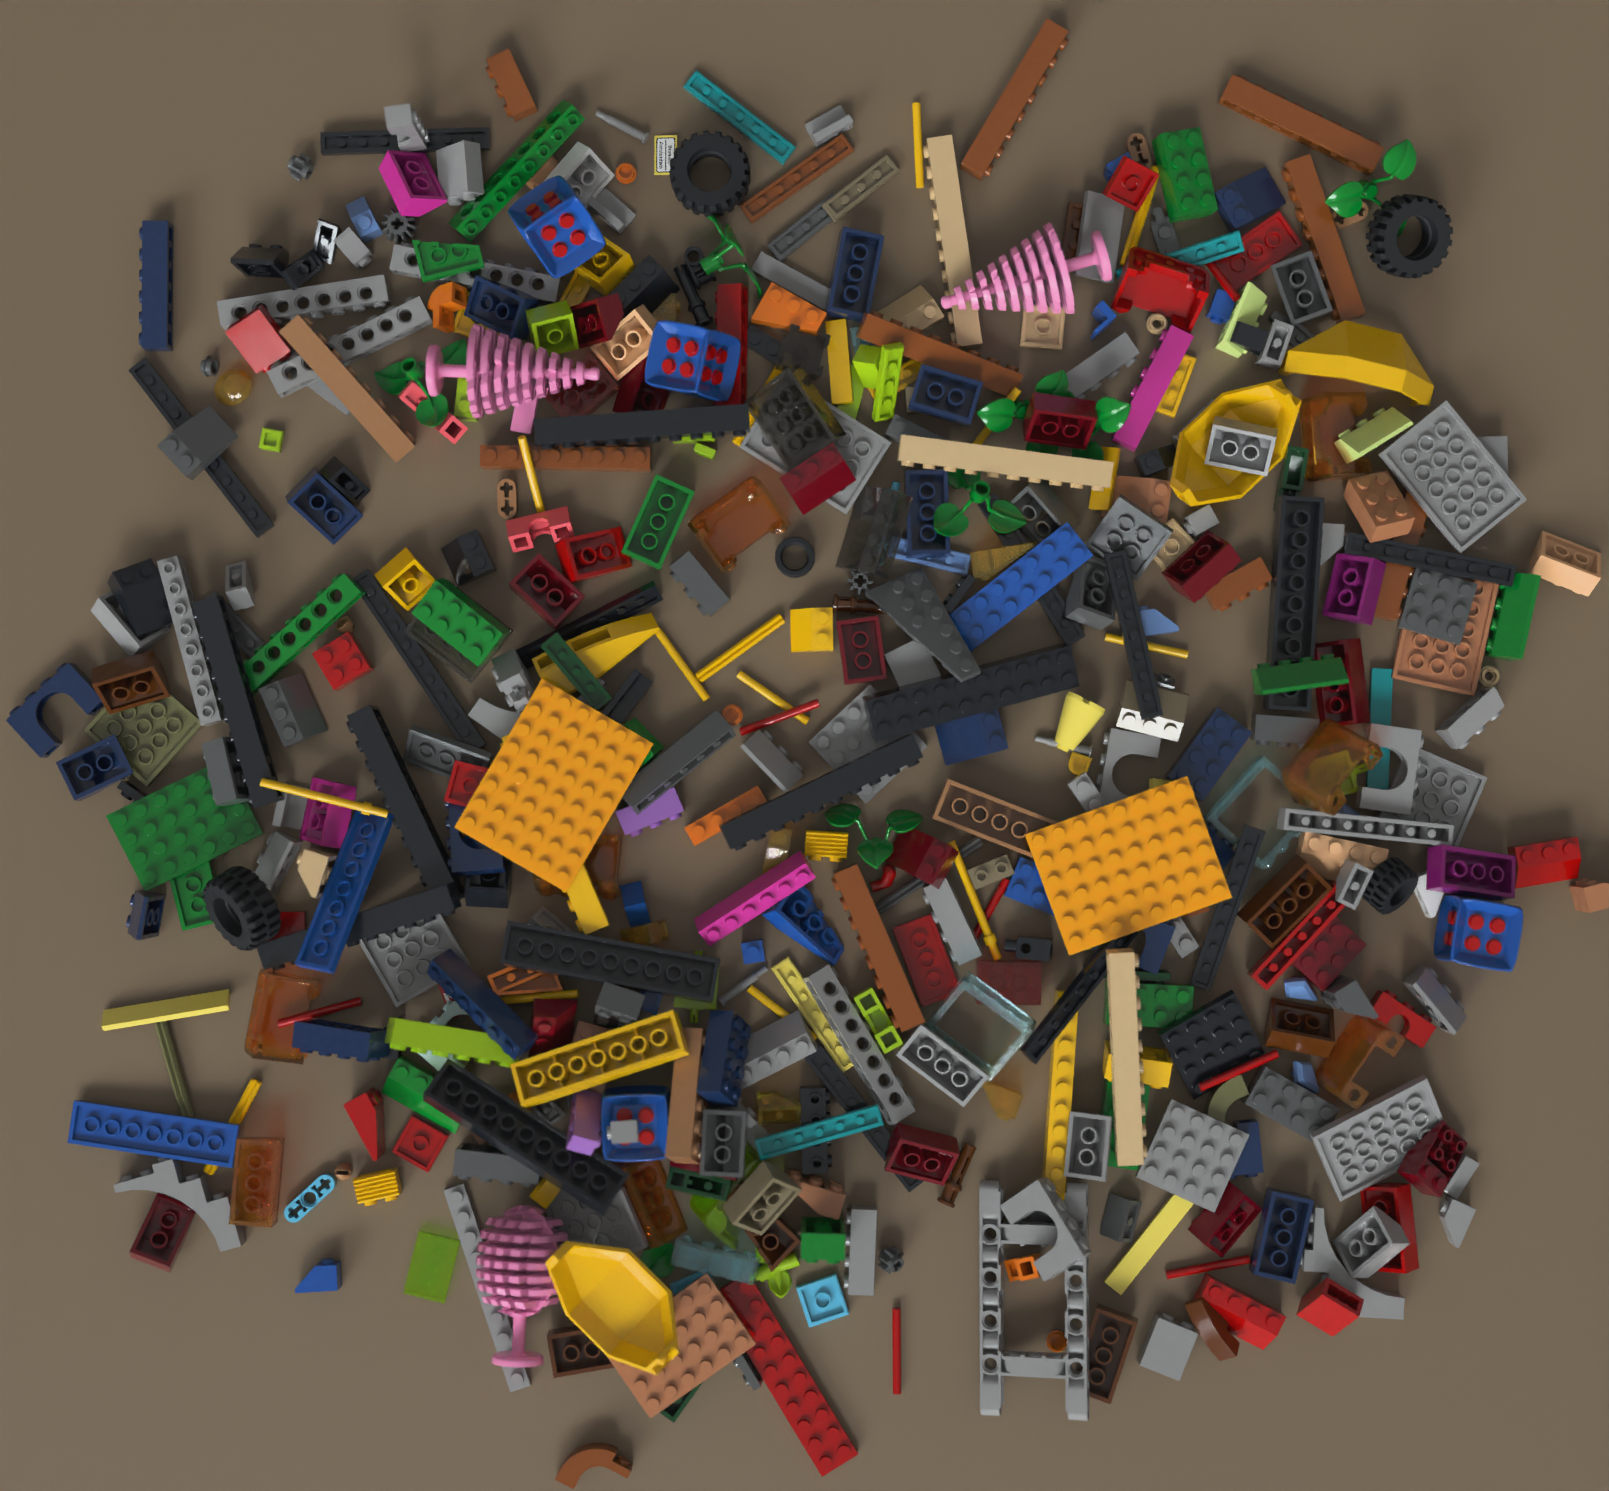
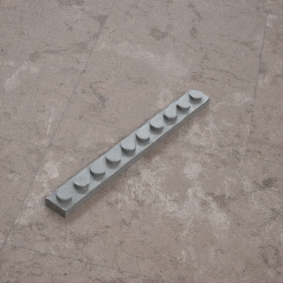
M1086 772L1081 773L1067 783L1085 812L1107 805ZM1179 916L1172 919L1174 920L1173 924H1176V928L1170 942L1178 955L1184 958L1197 949L1199 945Z
M464 1182L446 1188L443 1191L496 1351L512 1350L513 1326L510 1317L499 1312V1310H503V1306L484 1303L482 1296H489L492 1293L480 1291L477 1287V1282L484 1280V1278L480 1279L476 1276V1269L484 1267V1265L480 1266L476 1263V1257L485 1253L477 1250L478 1243L484 1241V1239L479 1237L481 1230L466 1184ZM502 1366L510 1392L531 1386V1380L526 1367Z

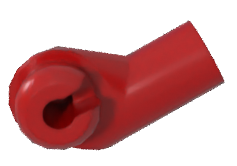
M885 865L883 867L884 873L881 879L870 882L873 892L892 885L896 877V870L892 865Z

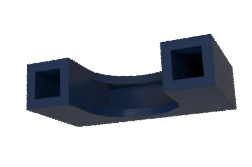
M68 662L59 666L56 670L57 673L52 678L45 679L40 685L41 688L37 692L30 693L25 698L26 702L12 709L9 713L10 716L6 719L40 758H47L63 744L46 726L43 719L44 706L52 696L58 693L69 695L89 715H94L104 706L92 686V681L75 663Z
M445 802L446 809H449V816L446 817V827L450 829V837H447V848L451 850V858H448L449 871H452L455 877L506 872V860L503 855L491 848L474 849L463 842L462 832L454 827L466 807Z
M1171 919L1144 929L1146 944L1139 960V968L1157 975L1176 928V924H1173L1174 920ZM1099 945L1092 947V949L1097 950Z
M1255 1119L1233 1121L1234 1127L1248 1133L1249 1137L1229 1180L1236 1179L1237 1175L1257 1177L1258 1173H1264L1258 1121Z

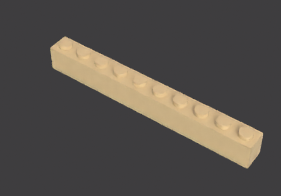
M952 135L927 138L926 145H923L924 158H928L929 166H926L927 179H931L932 187H929L930 200H934L935 208H932L933 221L937 220L938 228L935 229L936 241H940L941 249H938L939 262H943L944 270H941L942 283H946L947 286L944 296H950L954 294L953 289L958 285L962 292L966 291L965 281L970 277L973 285L974 281ZM969 301L965 302L966 310H959L958 305H954L950 308V312H947L948 324L953 326V332L950 333L951 342L961 345L960 350L979 348L983 344L978 310H972Z
M902 434L900 435L897 461H902V466L914 467V463L923 464L922 468L935 470V466L944 467L943 471L956 472L957 469H964L965 474L977 475L978 471L986 472V477L998 478L999 474L1007 475V479L1017 481L1020 480V477H1026L1028 482L1041 483V480H1049V485L1062 486V482L1070 483L1071 488L1083 489V485L1091 486V490L1104 492V488H1110L1114 463Z
M1132 948L1106 949L1115 1160L1118 1166L1144 1165V1158H1147V1146L1143 1145V1137H1146V1125L1142 1124V1116H1145V1104L1141 1103V1095H1144V1082H1140V1073H1143L1144 1069L1143 1061L1139 1060V1052L1143 1051L1142 1039H1138V1031L1142 1030L1141 1018H1137V1010L1141 1009L1140 997H1136V989L1140 988L1139 975L1135 976V967H1139L1138 954H1135Z

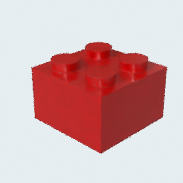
M346 632L312 653L333 690L340 691L374 670L367 655L351 632Z

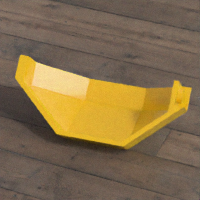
M1347 320L1286 351L1278 374L1285 376L1297 373L1344 378L1398 391L1412 399L1410 404L1412 407L1419 405L1430 407L1434 389L1432 381L1402 334Z
M1282 379L1221 393L1179 433L1170 486L1176 496L1189 506L1242 498L1264 476L1204 464L1215 416L1278 429L1268 471L1270 472L1285 457L1302 400L1292 395L1286 389Z
M566 1241L545 1263L566 1316L609 1358L659 1375L666 1365L679 1354L672 1291L629 1249Z

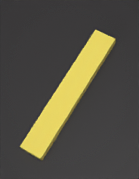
M789 956L771 967L840 1070L844 1073L853 1067L852 1062L802 980V975Z
M229 989L106 1009L103 1010L101 1027L103 1031L227 1011L230 1010L231 993Z
M1172 1194L1103 1281L1118 1294L1122 1295L1194 1203Z

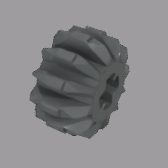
M391 208L390 212L392 215L389 216L385 213L384 217L387 221H381V225L385 227L382 233L387 235L388 241L394 239L395 243L399 244L402 239L404 243H408L406 237H415L411 231H417V226L413 225L416 219L411 216H401L399 211L396 213Z

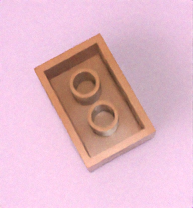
M1388 470L1348 480L1343 496L1370 543L1409 534L1415 516Z

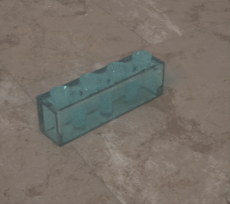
M682 1236V1239H676L670 1265L701 1273L708 1272L709 1275L751 1285L756 1283L761 1257H757L756 1252L744 1250V1253L736 1252L735 1247L724 1245L723 1248L715 1247L714 1242L703 1240V1243L694 1242L695 1238L690 1236Z

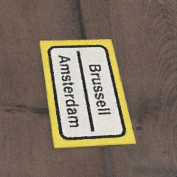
M677 135L654 136V175H670L671 158H674V151L677 148Z

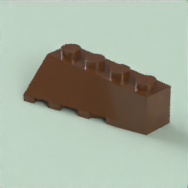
M739 1178L730 1187L727 1201L744 1183ZM780 1216L762 1236L744 1229L771 1272L801 1241V1235Z

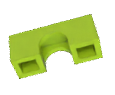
M869 986L853 995L884 1054L902 1045L903 1042L873 987Z

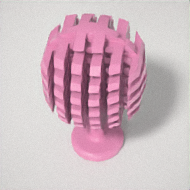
M518 1205L503 1211L506 1213L502 1216L488 1217L486 1225H493L495 1228L481 1230L479 1237L488 1240L480 1241L477 1247L479 1252H485L476 1257L477 1265H484V1267L476 1269V1276L480 1279L484 1278V1280L477 1282V1287L480 1291L492 1293L489 1296H482L484 1303L503 1306V1310H499V1312L513 1317L512 1350L494 1353L492 1355V1364L505 1367H535L544 1364V1357L537 1352L525 1351L526 1317L539 1313V1311L543 1310L541 1309L542 1307L558 1303L559 1297L552 1296L557 1294L545 1263L564 1244H559V1242L568 1241V1234L562 1230L551 1229L554 1228L553 1226H562L563 1222L558 1218L544 1217L542 1214L547 1212L546 1210L533 1205Z

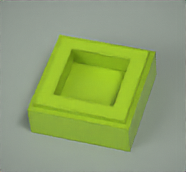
M263 427L259 448L281 453L285 432Z
M696 442L694 447L695 454L710 460L715 459L716 450Z

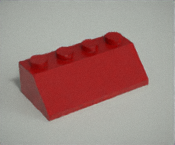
M1378 1183L1360 1191L1362 1214H1365L1373 1206L1378 1207L1400 1224L1410 1242L1407 1247L1378 1271L1407 1274L1418 1269L1419 1261L1410 1183Z
M1205 1273L1193 1299L1203 1297L1228 1322L1227 1330L1231 1334L1262 1350L1277 1337L1286 1319L1282 1311L1208 1273Z

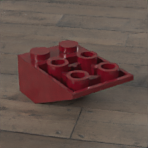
M1441 1120L1405 1154L1397 1172L1422 1194L1441 1198L1468 1143L1444 1120Z

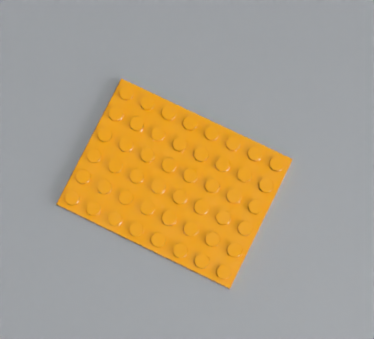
M541 679L529 699V703L525 706L454 828L567 892L652 748L653 743Z
M1188 776L1025 834L1069 956L1232 898Z

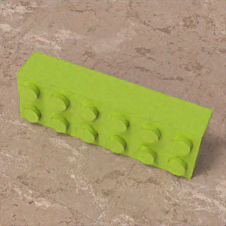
M393 1017L388 1019L384 1043L390 1044L389 1048L406 1051V1047H411L412 1052L427 1054V1051L430 1050L432 1055L448 1058L449 1054H453V1058L469 1061L470 1057H474L475 1062L490 1064L491 1060L495 1061L494 1065L510 1068V1064L519 1061V1057L513 1060L485 1032Z

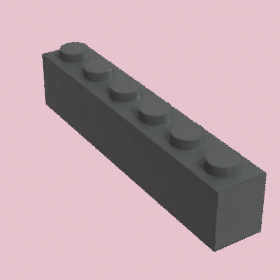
M717 710L705 716L700 724L690 728L685 736L680 740L674 741L669 749L664 753L658 754L654 761L637 772L622 797L637 815L640 814L734 738L736 734L732 726Z

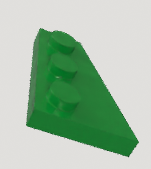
M412 240L423 283L485 268L479 245Z

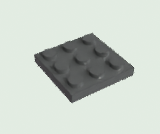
M1120 494L1085 545L1103 558L1105 554L1126 550L1131 576L1137 581L1170 537L1173 529Z
M1414 568L1397 628L1460 645L1478 584L1450 575Z

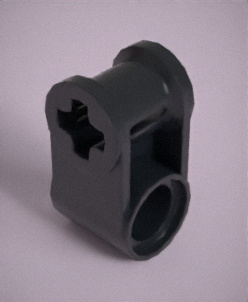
M692 246L686 249L684 260L691 278L699 290L702 285L710 281L715 282L717 279L714 272L709 275L705 273L699 260L697 262H690L688 260V256L692 253L698 254L700 256L699 260L704 258L700 248Z

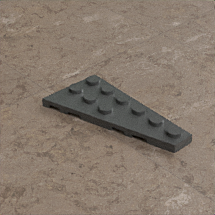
M922 567L865 592V596L869 600L874 601L879 606V609L894 619V622L917 643L924 646L931 656L934 655L943 664V667L960 682L980 674L979 666Z

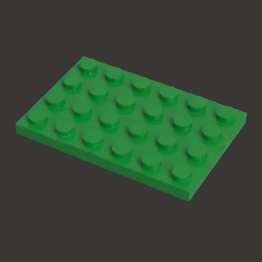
M207 767L106 815L145 892L263 834L247 802L229 806H216L212 796L211 783L207 775Z

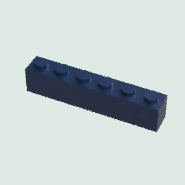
M142 221V227L139 229V236L142 240V248L139 250V258L142 261V269L139 270V279L142 282V290L139 291V301L142 303V311L139 312V323L142 324V332L139 333L138 338L139 344L146 351H173L174 226L169 221Z
M450 948L431 960L427 970L430 978L436 981L444 992L507 1055L516 1060L533 1047L538 1035Z

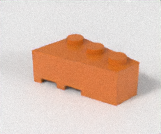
M771 282L751 317V324L765 325L771 328L790 330L791 332L817 336L827 319V313Z
M507 967L487 976L493 992L498 997L563 991L556 975Z

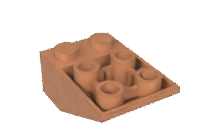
M792 1168L789 1171L784 1170L802 1188L798 1195L817 1214L839 1220L846 1197L845 1188L842 1187L841 1183L830 1180V1183L821 1181V1177L812 1174L807 1177L801 1175V1171Z

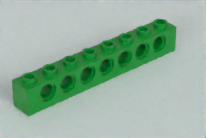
M562 99L483 184L484 194L477 196L473 201H467L448 224L462 238L471 243L582 124L585 118L571 103Z
M340 573L331 580L332 584L327 589H321L316 594L317 598L312 603L308 602L300 609L301 613L297 617L293 616L288 619L284 629L273 633L269 638L271 641L266 645L259 646L254 651L255 655L250 660L246 659L243 661L253 696L259 692L258 689L267 685L366 594L350 574ZM337 590H340L342 598L337 602L334 594ZM322 604L327 608L323 616L319 613V607ZM307 618L311 621V627L308 630L303 626ZM290 633H294L296 637L293 644H290L288 641ZM275 647H278L280 650L278 658L273 656V649ZM259 661H262L265 665L263 672H259L257 669Z

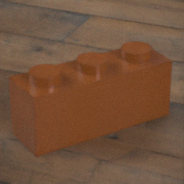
M509 48L487 58L488 66L485 69L490 80L493 78L496 80L497 85L494 88L499 99L504 97L506 104L503 107L508 118L512 116L514 121L517 122L538 112Z
M1259 557L1224 576L1217 585L1205 593V597L1213 611L1220 609L1222 612L1232 606L1230 602L1238 598L1240 602L1251 596L1249 592L1255 588L1257 591L1268 587V581L1273 578L1262 558Z

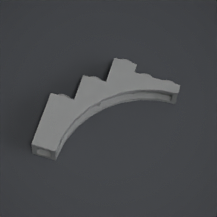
M598 678L597 680L607 690V688L605 687L607 683L602 679ZM582 695L576 698L591 707ZM479 698L468 714L469 717L499 738L511 732L521 715L520 712L499 708L482 698Z
M158 1157V1162L152 1164L153 1169L140 1171V1175L132 1177V1174L119 1177L120 1181L113 1184L115 1193L129 1190H149L163 1193L182 1201L206 1222L216 1239L220 1252L240 1247L246 1242L233 1193L226 1195L225 1192H220L211 1196L206 1175L198 1176V1173H194L184 1178L180 1160Z
M1313 1204L1309 1222L1310 1227L1306 1235V1243L1309 1246H1304L1299 1267L1303 1271L1324 1272V1274H1321L1320 1283L1328 1277L1364 1299L1359 1317L1404 1320L1405 1298L1399 1293L1373 1288L1356 1278H1351L1349 1272L1345 1270L1335 1256L1329 1243L1325 1228L1324 1208L1320 1204Z

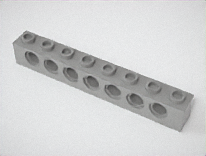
M408 243L394 244L389 267L393 274L422 279L418 264L410 265V260L416 257L413 245ZM484 259L485 268L480 269L482 270L480 276L492 280L494 274L501 273L503 276L498 283L525 292L539 299V303L549 305L559 302L562 287L560 277L553 278L548 272L541 274L537 273L536 269L528 267L525 270L516 269V265L505 263L504 266L496 265L495 261ZM473 271L433 280V282L445 284L453 281L468 289H472L475 278L472 277ZM517 277L523 278V283L520 286L513 285V281ZM538 281L544 283V287L541 290L533 289L534 284Z
M382 274L302 287L295 290L289 289L217 301L220 326L226 330L228 326L239 320L238 314L240 311L246 310L248 314L261 304L268 308V312L275 322L281 325L282 321H291L297 315L320 319L324 317V314L332 313V315L338 316L345 314V311L349 310L363 312L368 307L382 309L387 307V304H392L388 278ZM367 290H372V296L364 299L363 293ZM350 293L351 299L348 302H342V297ZM324 297H330L328 305H321ZM304 300H309V306L306 309H301V303ZM288 303V310L280 312L281 305Z
M415 296L409 297L404 300V304L398 307L391 306L384 311V314L380 316L373 315L365 320L366 323L360 326L358 324L353 325L347 329V332L341 335H332L327 339L328 343L326 345L330 350L335 348L343 357L341 362L346 367L433 324L420 296L416 298ZM404 313L412 314L409 321L401 320ZM386 322L393 324L389 331L382 330V326ZM366 332L374 333L371 340L363 339ZM353 341L355 345L352 349H344L346 342ZM298 353L292 355L289 358L290 360L283 364L279 362L270 367L271 370L267 371L271 382L281 398L321 379L313 369L306 367L307 363ZM296 369L297 375L294 378H288V372Z
M180 556L159 560L157 565L200 725L209 726L225 721L223 717L224 707L218 700V687L210 673L212 667L204 654L206 647L198 634L200 627L192 614V609L194 608L192 603L196 601L185 560Z
M1279 807L1277 828L1283 830L1452 846L1454 825L1283 807Z
M829 964L824 965L802 980L876 1104L878 1103L880 1112L888 1125H895L915 1112L914 1102L902 1089L903 1084L901 1080L893 1074L890 1061L884 1058L880 1052L882 1049L879 1043L873 1040L870 1035V1027L865 1021H862L859 1016L860 1011L858 1007L848 997V990L837 979L838 973ZM826 983L832 988L830 994L825 992L824 986ZM837 1001L842 1004V1011L840 1013L835 1008ZM848 1020H850L853 1023V1029L851 1031H849L846 1027V1022ZM859 1038H861L864 1042V1047L862 1049H860L857 1046V1040ZM870 1056L875 1061L873 1067H870L868 1064V1058ZM880 1075L885 1077V1084L883 1086L879 1083ZM891 1093L895 1094L896 1096V1102L894 1104H892L889 1099Z

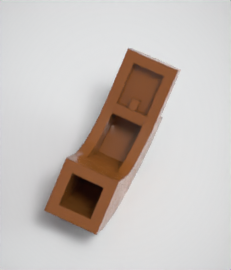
M590 1443L577 1448L566 1457L557 1472L555 1480L574 1489L581 1475L589 1468L597 1466L608 1468L628 1478L633 1464L626 1457L615 1456L618 1447L614 1445Z

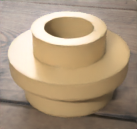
M1159 313L1152 314L1146 321L1147 330L1154 335L1162 334L1168 325L1166 317ZM1154 321H1158L1160 323L1159 328H1155L1153 326Z
M1484 666L1480 670L1478 680L1483 686H1494L1499 681V671L1494 666ZM1487 672L1491 674L1490 680L1485 678Z

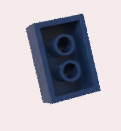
M921 364L908 409L969 427L983 382Z

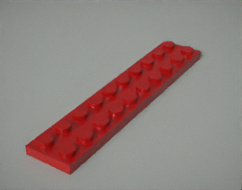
M747 1271L720 1288L719 1290L756 1341V1345L747 1350L746 1353L821 1476L823 1477L857 1456L858 1451L756 1283L753 1282L749 1272Z

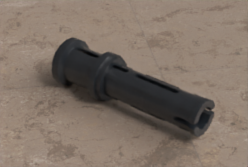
M681 264L683 274L678 266L673 270L688 300V311L692 312L696 326L705 327L713 322V318L709 317L705 308L706 302L700 299L686 264Z

